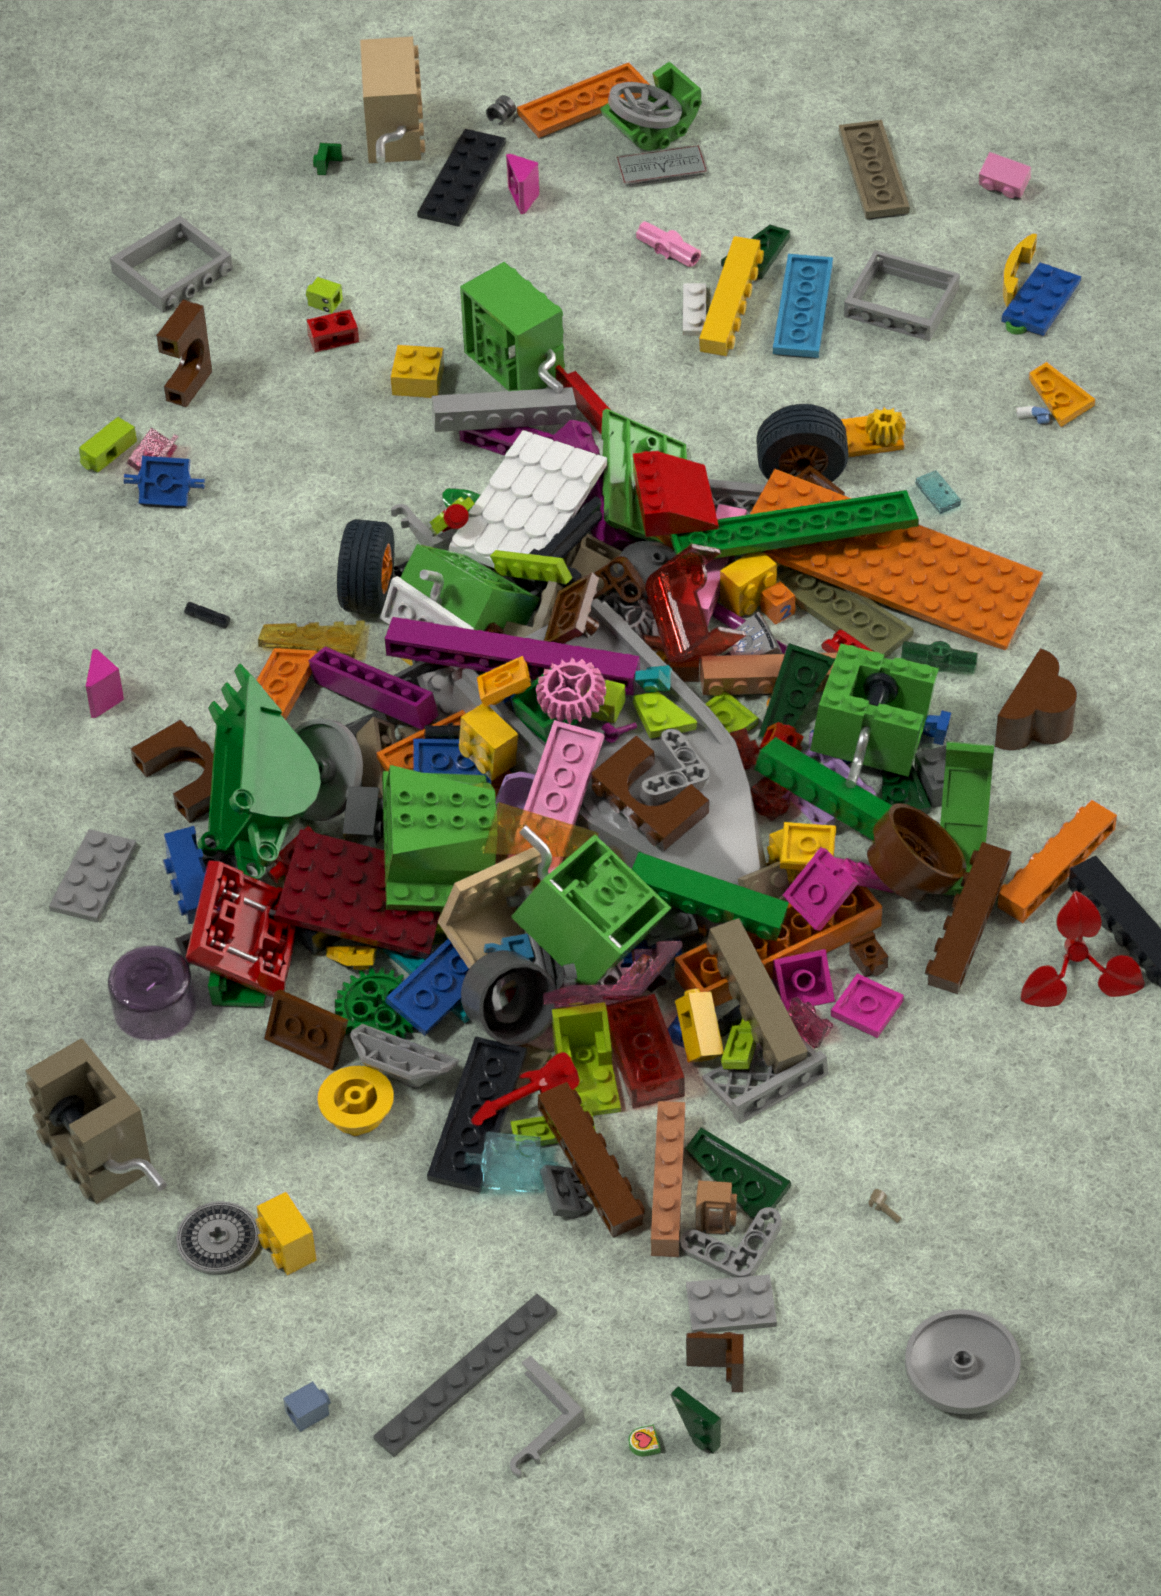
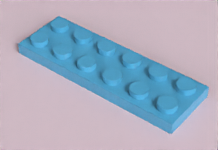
M788 254L773 343V354L819 358L833 257Z

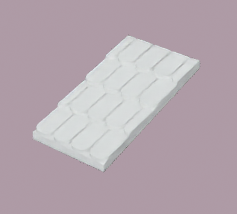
M523 430L506 453L503 462L490 478L488 486L468 512V522L462 528H459L453 536L452 542L449 545V551L465 554L481 564L494 568L490 555L495 550L529 554L534 548L537 550L544 548L551 541L552 537L559 533L571 518L575 517L607 466V458L558 441H553L546 437L533 435Z

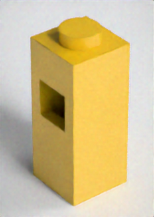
M700 989L685 991L684 996L675 1000L687 1062L713 1060L723 1055L724 1051L712 993L700 992Z

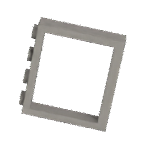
M181 216L176 217L110 257L112 273L162 313L172 307L175 308L182 300L192 298L196 292L204 287L211 286L215 280L222 276H227V273L233 270L231 254ZM183 237L214 259L163 291L133 269Z
M874 250L844 302V317L930 341L959 290L960 274ZM878 271L946 290L930 319L861 300Z

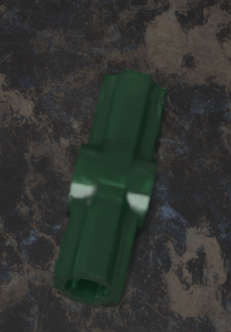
M904 641L901 658L938 668V672L953 670L974 674L978 653L952 649L944 641H935L930 645Z

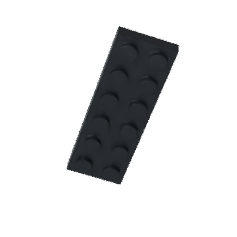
M464 129L419 208L417 217L459 227L502 151L506 138Z
M475 1036L427 1173L428 1181L478 1193L481 1192L509 1106L496 1111L495 1115L483 1120V1123L479 1126H474L471 1119L486 1101L492 1102L516 1089L527 1056V1048L506 1045L498 1041Z

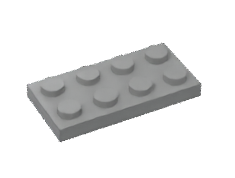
M89 829L49 905L50 911L98 923L137 846L136 840Z

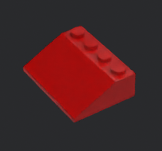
M659 451L632 453L633 476L646 537L719 529L704 464Z

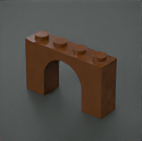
M182 300L156 336L159 353L178 359L181 358L177 369L164 386L166 401L187 408L211 375L212 364L204 306Z
M180 719L130 748L134 765L146 777L175 762L188 761L201 766L204 771L198 779L173 793L175 808L189 823L209 812L214 754L211 752L207 742L201 741L197 737L195 730L191 726L187 727Z
M636 735L591 772V788L597 796H603L608 800L615 812H621L634 829H640L653 846L658 845L665 851L709 814V799L690 784L671 801L663 805L648 806L636 801L629 792L631 785L655 765L654 750Z

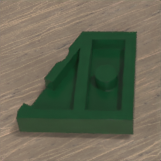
M678 1386L670 1396L689 1436L696 1447L701 1450L707 1449L714 1453L721 1446V1418Z

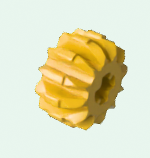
M885 407L882 410L874 409L873 413H869L867 423L865 424V431L869 436V440H875L877 445L885 443L886 446L890 442L896 444L899 439H902L904 429L906 428V422L902 413L895 412L894 408L887 410Z

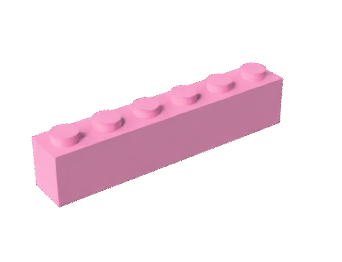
M719 504L716 510L717 519L747 515L746 509ZM735 555L692 562L690 572L693 573V578L684 590L683 596H680L676 603V610H679V621L708 627L720 596V570L732 564Z

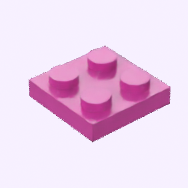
M857 973L831 1009V1016L878 1038L903 1003L904 995Z

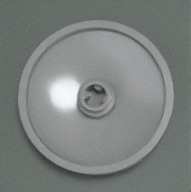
M317 718L302 723L294 731L306 744L316 760L321 780L317 798L302 818L326 821L339 816L346 810L349 786L360 787L363 761L359 744L353 733L346 726L334 720Z
M955 1309L937 1313L918 1325L907 1343L905 1370L911 1386L927 1403L946 1412L975 1414L996 1407L1012 1393L1020 1374V1351L1013 1335L999 1321L978 1311Z

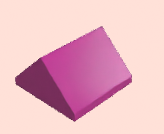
M506 154L508 188L520 214H525L540 195L538 162L513 154Z
M93 649L85 687L91 718H97L122 702L124 696L119 668L98 649Z
M825 949L773 960V983L787 1011L835 1002Z

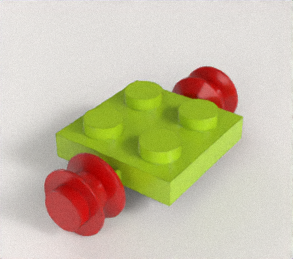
M460 497L429 522L432 525L429 529L436 536L441 531L446 532L450 529L462 528L469 519L467 510L475 505L470 497L465 500Z

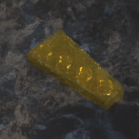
M365 620L356 621V625H344V621H336L332 626H319V622H309L304 627H297L296 623L264 624L258 638V647L315 650L319 652L326 646L351 658H355L364 632Z
M499 802L496 806L483 854L517 855L532 848L533 846L519 833L526 825L549 847L552 857L568 858L593 835L598 837L599 833Z

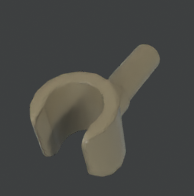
M875 1189L870 1196L869 1206L872 1208L875 1203L877 1205L875 1210H881L898 1223L902 1218L885 1204L887 1195L882 1190Z

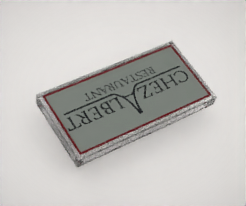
M701 144L614 156V162L623 190L709 177V169Z

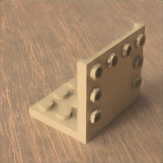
M534 847L454 884L438 923L469 969L478 959L488 954L484 953L485 944L495 943L501 945L502 938L524 934L523 929L511 918L517 910L516 906L508 907L506 899L507 897L514 896L516 891L522 886H529L532 891L535 889L533 883L538 877L541 855ZM511 980L505 984L500 993L515 986V981Z

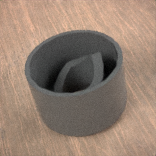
M500 950L484 955L470 967L463 980L461 1001L468 1018L490 1037L506 1045H522L535 1040L548 1029L552 1023V1009H557L558 992L553 979L545 970L520 953ZM514 980L516 983L514 997L508 1004L501 1006L500 991L505 984Z

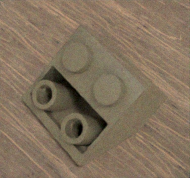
M587 534L568 553L566 566L577 569L583 578L595 572L612 559L620 556L622 551ZM614 564V571L618 574L617 564ZM599 578L597 584L599 588L604 587V581ZM614 587L603 593V595L609 596Z

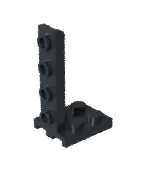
M595 496L582 507L581 511L574 518L567 522L566 526L559 533L552 537L551 541L540 550L534 548L529 554L564 558L602 520V512L600 511L601 499ZM567 566L572 579L567 584H558L565 588L581 579L582 575L577 569ZM534 580L532 587L543 592L547 587L548 581Z

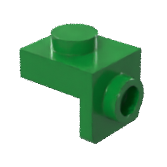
M319 144L318 153L313 156V167L317 168V175L327 174L329 161H343L341 144Z

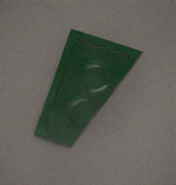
M770 224L751 238L760 240V249L764 251L763 261L757 265V278L763 279L789 240L790 230ZM727 256L721 259L722 267L724 266Z
M913 764L909 777L882 770L883 801L892 806L898 803L907 804L926 814L931 812L930 803Z

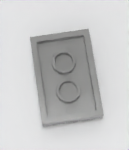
M770 1274L686 1282L692 1333L698 1331L712 1333L777 1327Z

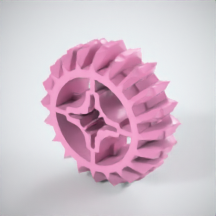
M573 658L567 663L561 659V663L558 666L552 663L551 670L544 669V676L539 677V685H536L537 701L544 714L548 713L550 719L557 718L559 722L567 719V722L571 724L573 719H577L581 723L582 717L591 718V711L598 712L599 705H604V697L606 696L605 679L601 675L600 670L594 668L592 662L586 664L583 659L578 663Z

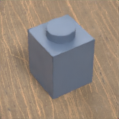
M313 1381L283 1398L285 1412L300 1432L329 1416L328 1405L331 1404V1401L325 1390H319Z

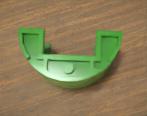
M670 61L652 74L655 87L671 94L682 107V114L676 125L662 129L643 127L621 118L610 108L608 103L600 108L603 116L643 150L665 149L669 146L670 142L684 136L702 104L701 88ZM648 96V101H651L652 103L658 100L654 97ZM665 104L658 110H665L670 108Z

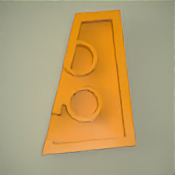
M1045 362L1029 372L1030 382L1060 427L1095 406L1094 397L1049 363Z

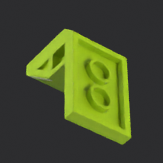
M605 1002L552 1009L555 1055L565 1052L570 1056L580 1079V1083L575 1090L581 1098V1107L583 1109L591 1108L593 1116L621 1112L612 1065V1048Z

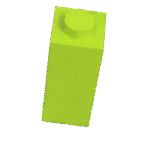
M116 417L79 447L80 463L87 470L92 469L99 473L137 442L135 426L120 417Z

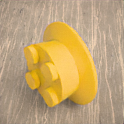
M348 1066L333 1072L323 1081L318 1091L317 1100L319 1110L326 1120L344 1133L359 1136L374 1130L380 1125L383 1118L392 1108L394 1092L388 1078L378 1070L367 1066Z

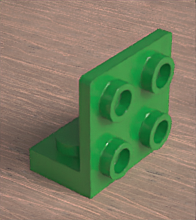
M210 972L208 990L212 1005L259 1007L265 1005V994Z

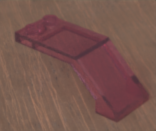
M682 941L656 942L657 948L631 950L633 964L615 985H570L543 994L544 1005L555 1004V1009L578 1004L616 1003L640 996L681 949Z

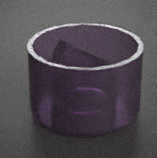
M158 945L141 946L122 955L109 972L108 991L113 1016L118 1027L127 1035L146 1041L162 1040L176 1035L192 1020L196 1010L192 974L187 961L178 952ZM156 985H162V987L156 990L149 991Z

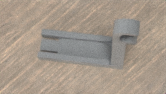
M398 504L391 508L392 517H396L399 514L405 515L406 518L401 520V528L409 527L421 545L449 551V545L458 529H450L435 536L407 505Z
M531 1355L522 1361V1365L527 1369L524 1374L562 1414L511 1459L510 1468L513 1475L517 1478L522 1477L521 1470L517 1468L520 1463L531 1458L535 1461V1464H541L540 1455L586 1422L583 1409Z

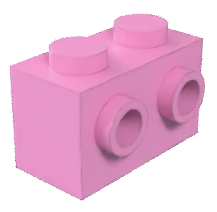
M989 152L979 173V185L990 191L1002 192L1003 195L1009 198H1021L1031 178V167Z

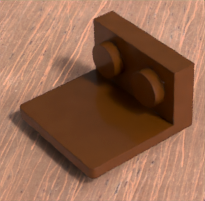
M703 1331L687 1333L686 1366L726 1367V1383H732V1392L743 1393L744 1334L733 1332L718 1334Z

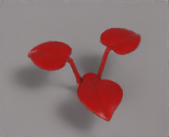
M1074 891L1070 899L1059 911L1056 919L1058 931L1067 938L1064 943L1067 954L1063 956L1064 962L1061 972L1058 975L1056 969L1050 965L1041 966L1034 970L1022 987L1020 1000L1026 1004L1038 1007H1053L1061 1004L1067 994V986L1061 979L1065 976L1069 960L1081 962L1088 959L1103 974L1099 977L1097 983L1100 990L1109 997H1121L1136 993L1144 988L1145 982L1139 965L1129 956L1119 955L1112 957L1107 962L1106 968L1102 967L1091 956L1083 937L1091 938L1098 934L1101 928V916L1090 899L1080 892Z

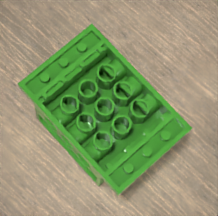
M390 765L389 771H383L382 775L386 910L442 912L456 882L495 865L497 847L495 790L491 783H486V775L421 773Z

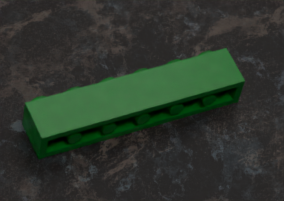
M777 737L760 750L754 767L755 771L875 841L873 833L875 823L892 806L858 785L854 788L847 787L846 778Z
M638 852L632 870L668 905L680 908L688 914L706 917L715 923H727L739 918L745 931L756 934L765 940L777 941L787 914L789 902Z

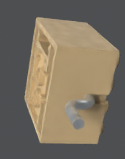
M413 36L360 40L369 163L421 160V153H425V140H420V136H424L423 122L419 123V119H423L418 45H414Z

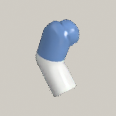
M1036 406L1016 408L1018 419L1037 417L1038 424H1046L1050 421V412L1046 408Z

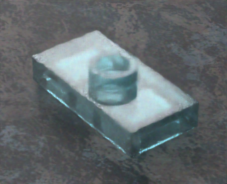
M937 470L916 478V486L939 514L961 506V499Z

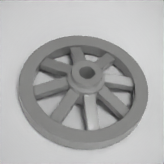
M624 82L613 86L609 93L608 104L610 108L621 118L636 125L662 129L672 127L680 120L682 114L680 103L671 94L655 86L638 82ZM632 93H640L641 99L636 100ZM623 94L627 101L619 97V95ZM648 96L654 97L658 100L652 103L651 101H648ZM665 104L670 108L665 110H658Z

